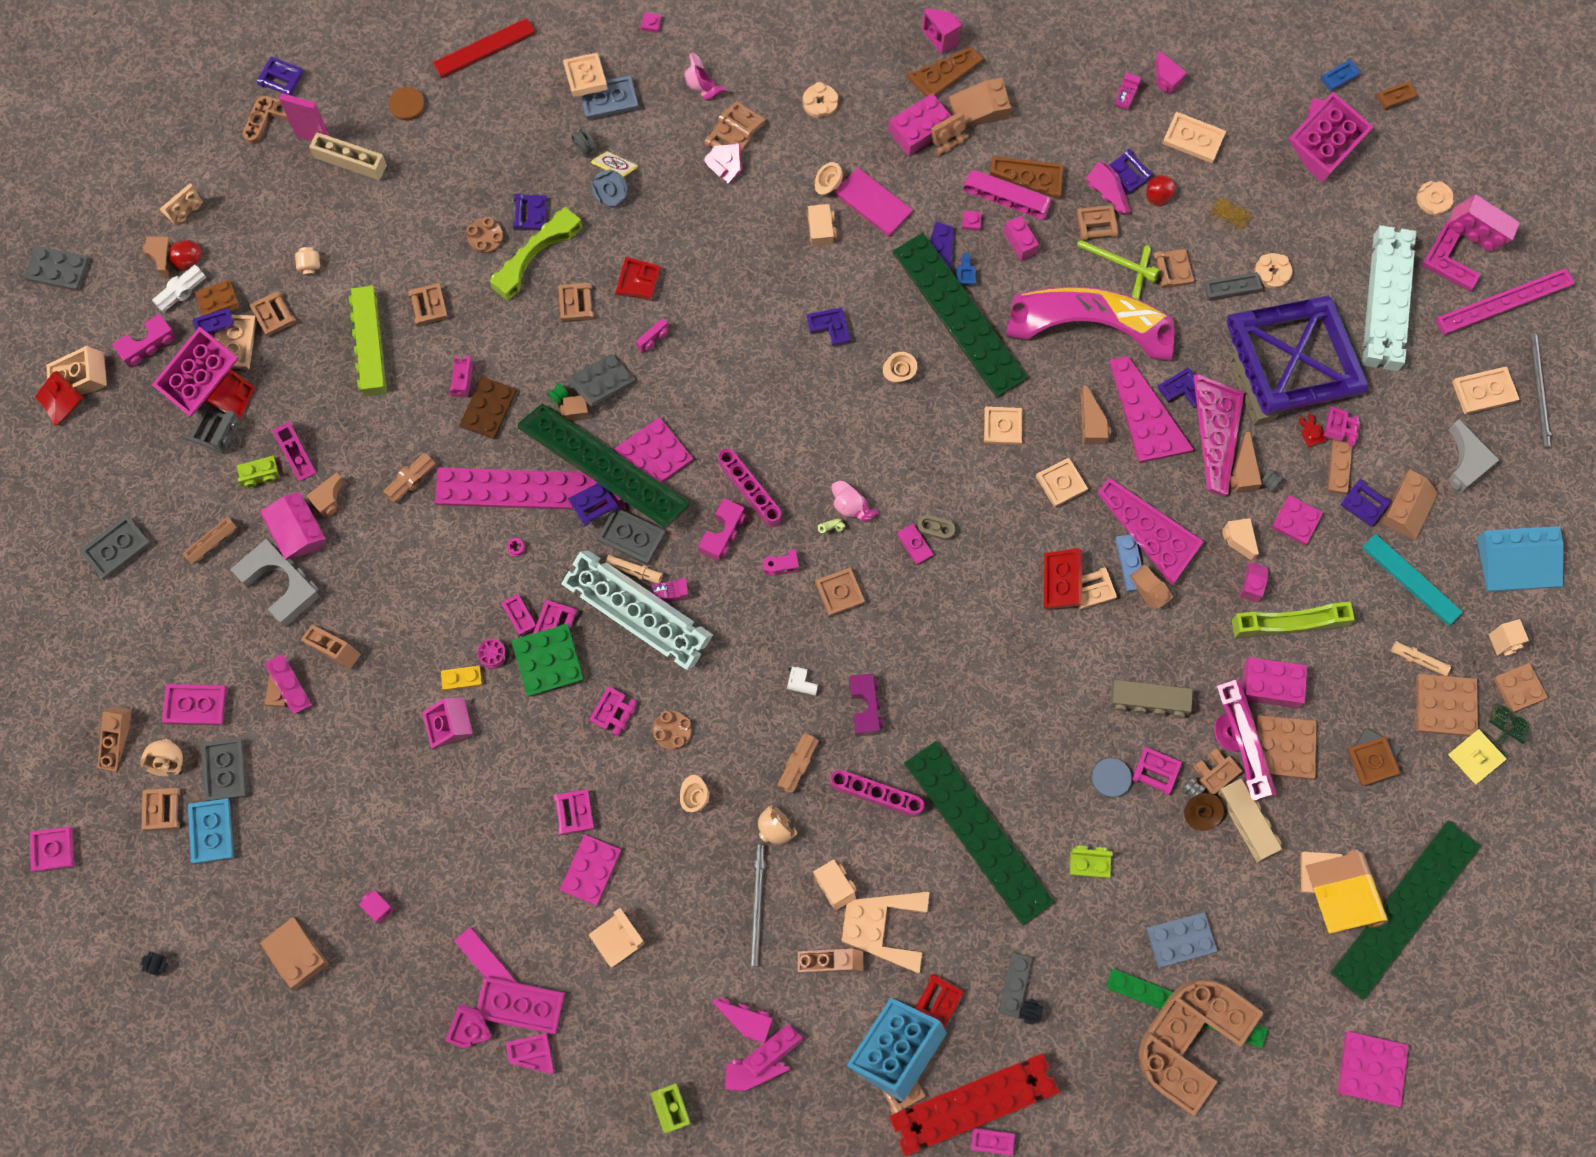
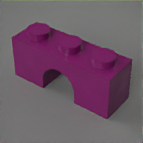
M873 673L849 676L851 699H862L868 706L866 711L854 714L855 736L879 735L880 729H883L882 717H878L877 711L880 710V699L876 698L875 691H878L877 679H873Z

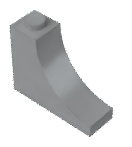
M1459 419L1448 430L1454 437L1459 450L1457 468L1448 480L1454 489L1462 493L1492 468L1499 459Z

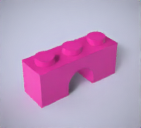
M160 313L144 323L148 329V335L144 340L134 341L127 334L112 344L129 368L138 365L143 358L155 354L157 349L163 345L170 344L176 338V335Z
M723 498L715 514L716 520L723 523L725 529L717 534L706 531L698 546L699 553L716 561H720L721 557H726L729 551L727 546L730 540H735L738 533L736 529L738 525L743 524L746 518L744 507Z

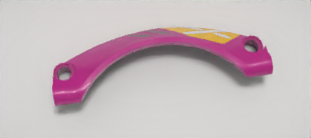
M1090 287L1046 288L1016 294L1012 299L1006 337L1027 340L1053 325L1071 321H1093L1113 326L1125 332L1139 343L1149 358L1171 361L1175 332L1173 318L1138 299L1117 292Z

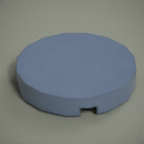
M608 169L601 171L595 176L592 190L600 203H604L606 206H616L625 199L627 184L620 173Z
M1108 758L1100 761L1092 771L1091 780L1099 794L1104 797L1115 798L1123 795L1131 785L1132 776L1130 769L1124 762Z

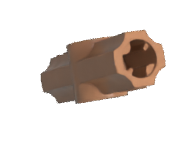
M423 453L413 464L402 468L397 474V478L383 493L390 501L396 504L409 490L413 491L421 484L422 478L436 466L435 462L427 454Z
M803 734L795 752L791 753L786 763V769L777 787L793 794L801 776L805 774L810 764V758L819 740L809 734Z

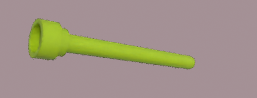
M1082 240L1077 242V246L1144 274V277L1150 282L1154 283L1159 275L1160 269L1156 267L1146 268Z
M1149 245L1144 247L1140 265L1146 268L1151 251ZM1139 272L1132 298L1138 300L1144 280V274Z

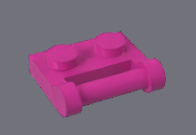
M545 600L533 634L557 627L562 613L568 614L564 624H568L571 629L574 618L578 616L579 611Z
M1144 747L1132 780L1143 782L1169 795L1182 762ZM1145 769L1167 778V784L1141 774L1142 770Z
M588 789L553 796V801L557 807L559 836L594 829ZM569 800L573 826H567L564 801Z

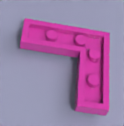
M1447 221L1421 266L1471 291L1481 274L1448 257L1461 233L1454 231L1453 228L1448 226Z

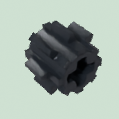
M149 951L148 955H144L140 965H143L141 971L160 976L161 972L165 973L168 963H166L167 957Z
M1031 998L1029 1001H1023L1019 1017L1024 1019L1023 1023L1030 1025L1040 1023L1044 1005L1039 1004L1040 1001Z

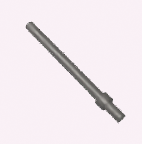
M757 845L756 861H754L753 866L755 870L750 967H758L763 870H765L766 861H764L765 845Z

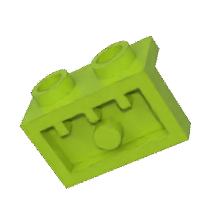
M274 455L237 465L238 482L243 488H253L256 484L263 482L272 483L275 479L280 478Z
M1076 846V849L1073 848L1070 851L1069 875L1109 879L1113 852L1102 847H1098L1096 850H1088L1087 846Z

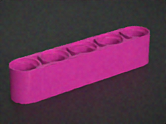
M976 170L969 172L963 186L964 191L1039 219L1046 217L1052 202L1045 195Z
M731 449L721 450L718 455L720 468L764 523L769 527L778 526L781 522L779 507ZM726 457L732 459L730 462L723 461V459ZM737 471L743 473L741 476L734 475V473ZM751 485L754 487V489L748 491L745 489V487ZM760 499L766 501L763 505H759L756 502ZM776 514L777 518L770 519L768 518V515Z
M836 770L831 775L830 785L836 791L910 817L919 816L923 810V800L918 796L843 770ZM840 776L845 782L838 785L834 782L835 777ZM855 783H860L863 789L855 791L852 786ZM875 789L880 790L882 796L875 798L871 792ZM892 796H897L900 798L901 802L899 804H893L890 801V798ZM917 803L920 809L912 811L909 808V804Z

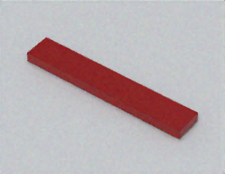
M525 18L434 61L433 65L442 79L535 35V30L529 20Z

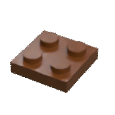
M230 279L195 292L202 316L227 308L231 311L240 308Z
M1386 737L1347 749L1361 786L1400 774Z

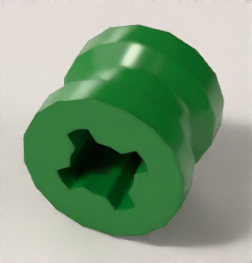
M557 383L553 390L547 392L548 397L558 407L562 404L563 398L570 397L567 390L560 383Z

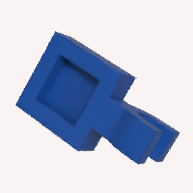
M970 253L962 254L961 266L956 268V279L962 286H975L976 284L975 266H970Z

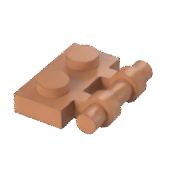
M958 112L931 128L933 143L937 146L940 144V147L936 149L938 155L951 151L952 147L963 144L964 140L969 138L966 132L961 134L966 129L963 113Z

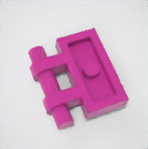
M1330 406L1323 436L1341 442L1345 437L1348 440V445L1354 446L1359 435L1357 432L1360 429L1359 417L1353 416L1350 418L1348 417L1349 412Z
M608 686L592 713L589 722L606 731L609 725L612 724L615 726L612 734L619 736L621 731L625 730L626 722L630 715L633 716L637 702L631 699L628 705L623 703L626 696ZM621 709L624 712L618 720L614 717L617 711Z

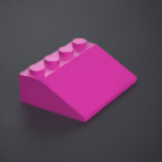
M1332 92L1288 140L1309 172L1323 182L1362 141L1373 126L1338 95Z
M199 326L153 382L152 386L188 416L192 417L239 358Z

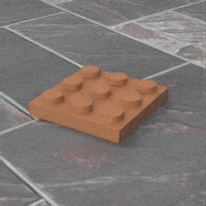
M1427 674L1417 675V732L1470 737L1478 730L1477 679Z
M1257 715L1256 730L1270 775L1314 780L1316 721Z

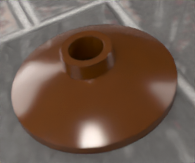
M1208 793L1195 795L1187 802L1184 808V817L1188 825L1200 831L1216 827L1224 815L1222 802L1216 796ZM1205 807L1204 811H1199L1200 808Z

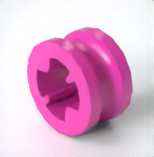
M513 538L508 542L507 549L511 556L519 557L524 553L525 546L521 539ZM517 543L518 546H521V548H518L519 551L511 549V547H514L513 544Z

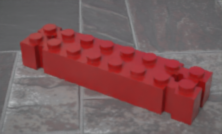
M1041 1053L1025 1060L1026 1066L1024 1067L1019 1062L911 1107L913 1112L906 1114L904 1109L888 1116L893 1131H899L902 1139L898 1140V1144L903 1156L905 1157L921 1150L919 1145L924 1142L926 1147L932 1146L1036 1103V1096H1040V1099L1043 1100L1058 1094L1059 1090L1054 1078L1048 1079L1045 1071L1049 1069L1044 1054ZM1027 1076L1035 1079L1034 1087L1031 1084L1027 1085L1026 1080L1029 1079ZM913 1122L921 1126L919 1134L911 1132L910 1127H913L911 1125Z

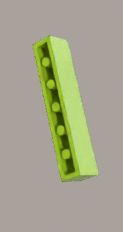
M373 285L351 288L349 303L353 307V312L350 313L351 321L355 324V329H352V335L357 344L354 346V353L358 357V362L355 363L357 374H360V379L357 380L359 391L362 390L364 396L386 394L377 294Z

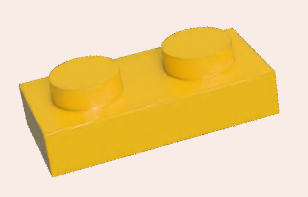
M472 666L441 671L442 690L448 691L482 686L481 667Z

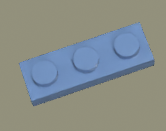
M1131 535L1117 536L1115 540L1126 592L1138 591L1129 575L1142 566L1137 542Z

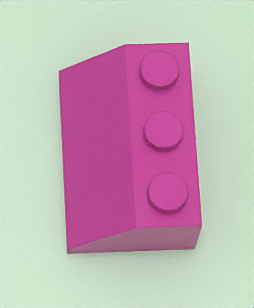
M301 492L283 496L260 512L285 560L319 551L326 539Z

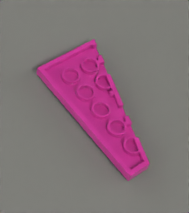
M1127 356L1110 360L1109 363L1138 462L1143 463L1193 452L1194 449L1131 359Z
M1108 478L1097 494L1171 585H1173L1204 541L1111 478Z

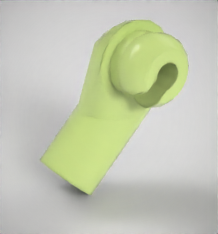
M838 518L819 524L818 531L825 533L836 528L838 532H841L846 526L843 520Z

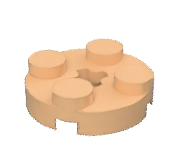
M821 82L809 87L803 95L804 109L812 117H829L837 109V93L833 88ZM818 98H819V99L822 98L823 101H824V103H821V102H820V103L818 104V103H817V99H818Z
M1271 253L1260 257L1254 272H1258L1260 282L1266 288L1279 289L1289 281L1292 275V267L1287 256ZM1271 268H1275L1277 270L1275 275H1273V273L1269 271Z

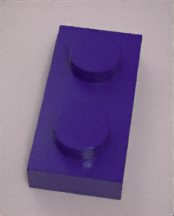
M229 308L193 319L195 330L200 326L209 334L235 327Z

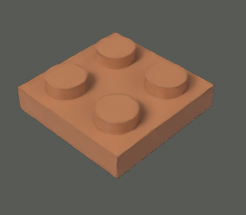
M851 567L815 580L816 587L829 617L865 604Z
M1530 663L1493 678L1511 713L1548 698Z

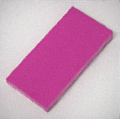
M281 93L279 100L297 137L312 141L316 132L329 136L315 102Z
M859 168L838 187L834 194L888 237L896 231L913 211Z
M484 976L477 1010L481 1013L484 1020L556 1034L565 993Z

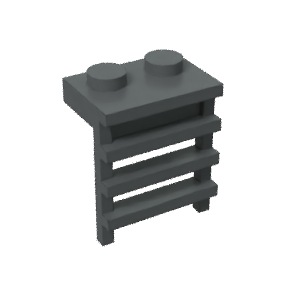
M201 405L198 409L203 412L191 435L183 433L182 438L224 454L240 424V420L234 412L229 410L223 414ZM208 414H213L201 439H197L196 437ZM218 418H223L211 442L207 443L206 441Z

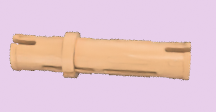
M608 555L605 562L619 571L638 577L639 580L645 579L654 583H660L663 577V573L648 569L645 565L640 566Z
M1398 641L1394 643L1391 649L1392 653L1407 658V661L1418 663L1443 676H1447L1451 669V665L1417 651L1415 647L1410 648Z

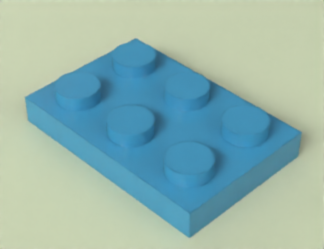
M230 799L188 804L191 863L200 864L234 859Z

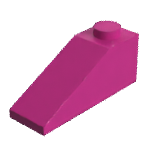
M288 421L273 428L272 431L298 481L315 474L316 471L291 422Z

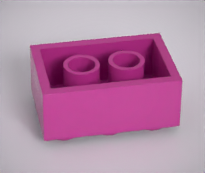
M932 93L890 119L888 131L907 155L911 156L933 142L931 128L948 119L951 115Z
M1476 194L1454 207L1447 223L1454 231L1463 234L1470 241L1477 243L1483 249L1490 252L1512 241L1520 224L1519 221Z
M1249 657L1244 662L1242 686L1247 701L1300 708L1305 703L1307 665Z

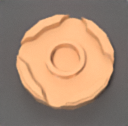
M1429 181L1419 189L1417 202L1426 213L1441 215L1451 208L1454 196L1450 187L1443 182Z

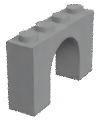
M265 539L230 570L247 588L266 572L280 570L288 574V590L268 608L270 613L285 628L320 597L316 592L319 589L312 581L308 583L304 579L306 575L299 568L295 570L291 566L293 564L291 559H284L279 553L280 550L275 542L270 544Z

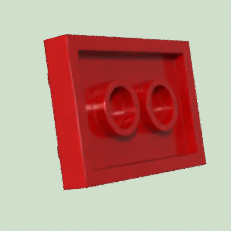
M1075 548L1044 553V608L1050 610L1082 605V550Z

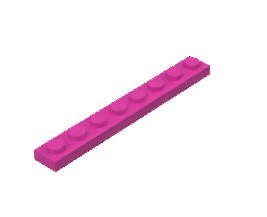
M1565 268L1439 316L1435 321L1443 336L1570 288L1575 282Z

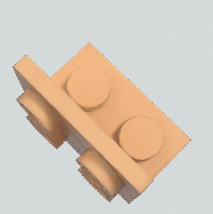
M190 183L161 207L160 210L171 222L177 225L179 222H183L192 211L199 209L203 201L195 187Z
M621 908L614 912L615 916L589 934V937L610 967H614L645 944Z

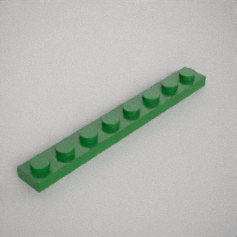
M1111 969L1105 987L1107 990L1159 1010L1162 1009L1173 993L1115 969ZM1206 1022L1203 1024V1027L1218 1032ZM1256 1024L1244 1043L1261 1049L1268 1029Z

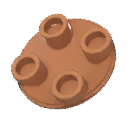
M491 217L476 220L467 228V241L476 251L491 252L502 243V228Z
M664 711L654 721L652 728L655 741L661 747L670 750L683 747L689 741L692 732L690 720L677 711Z

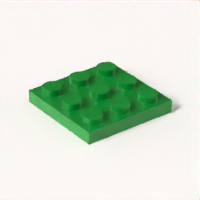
M568 624L511 640L528 697L584 680Z

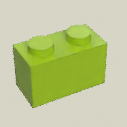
M676 1083L650 1093L664 1133L690 1124Z

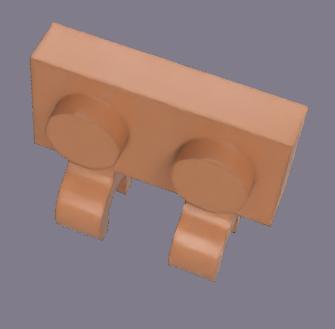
M1218 749L1213 750L1207 755L1217 764L1211 771L1202 760L1193 766L1195 771L1202 776L1198 781L1212 795L1242 772L1230 756L1225 759Z

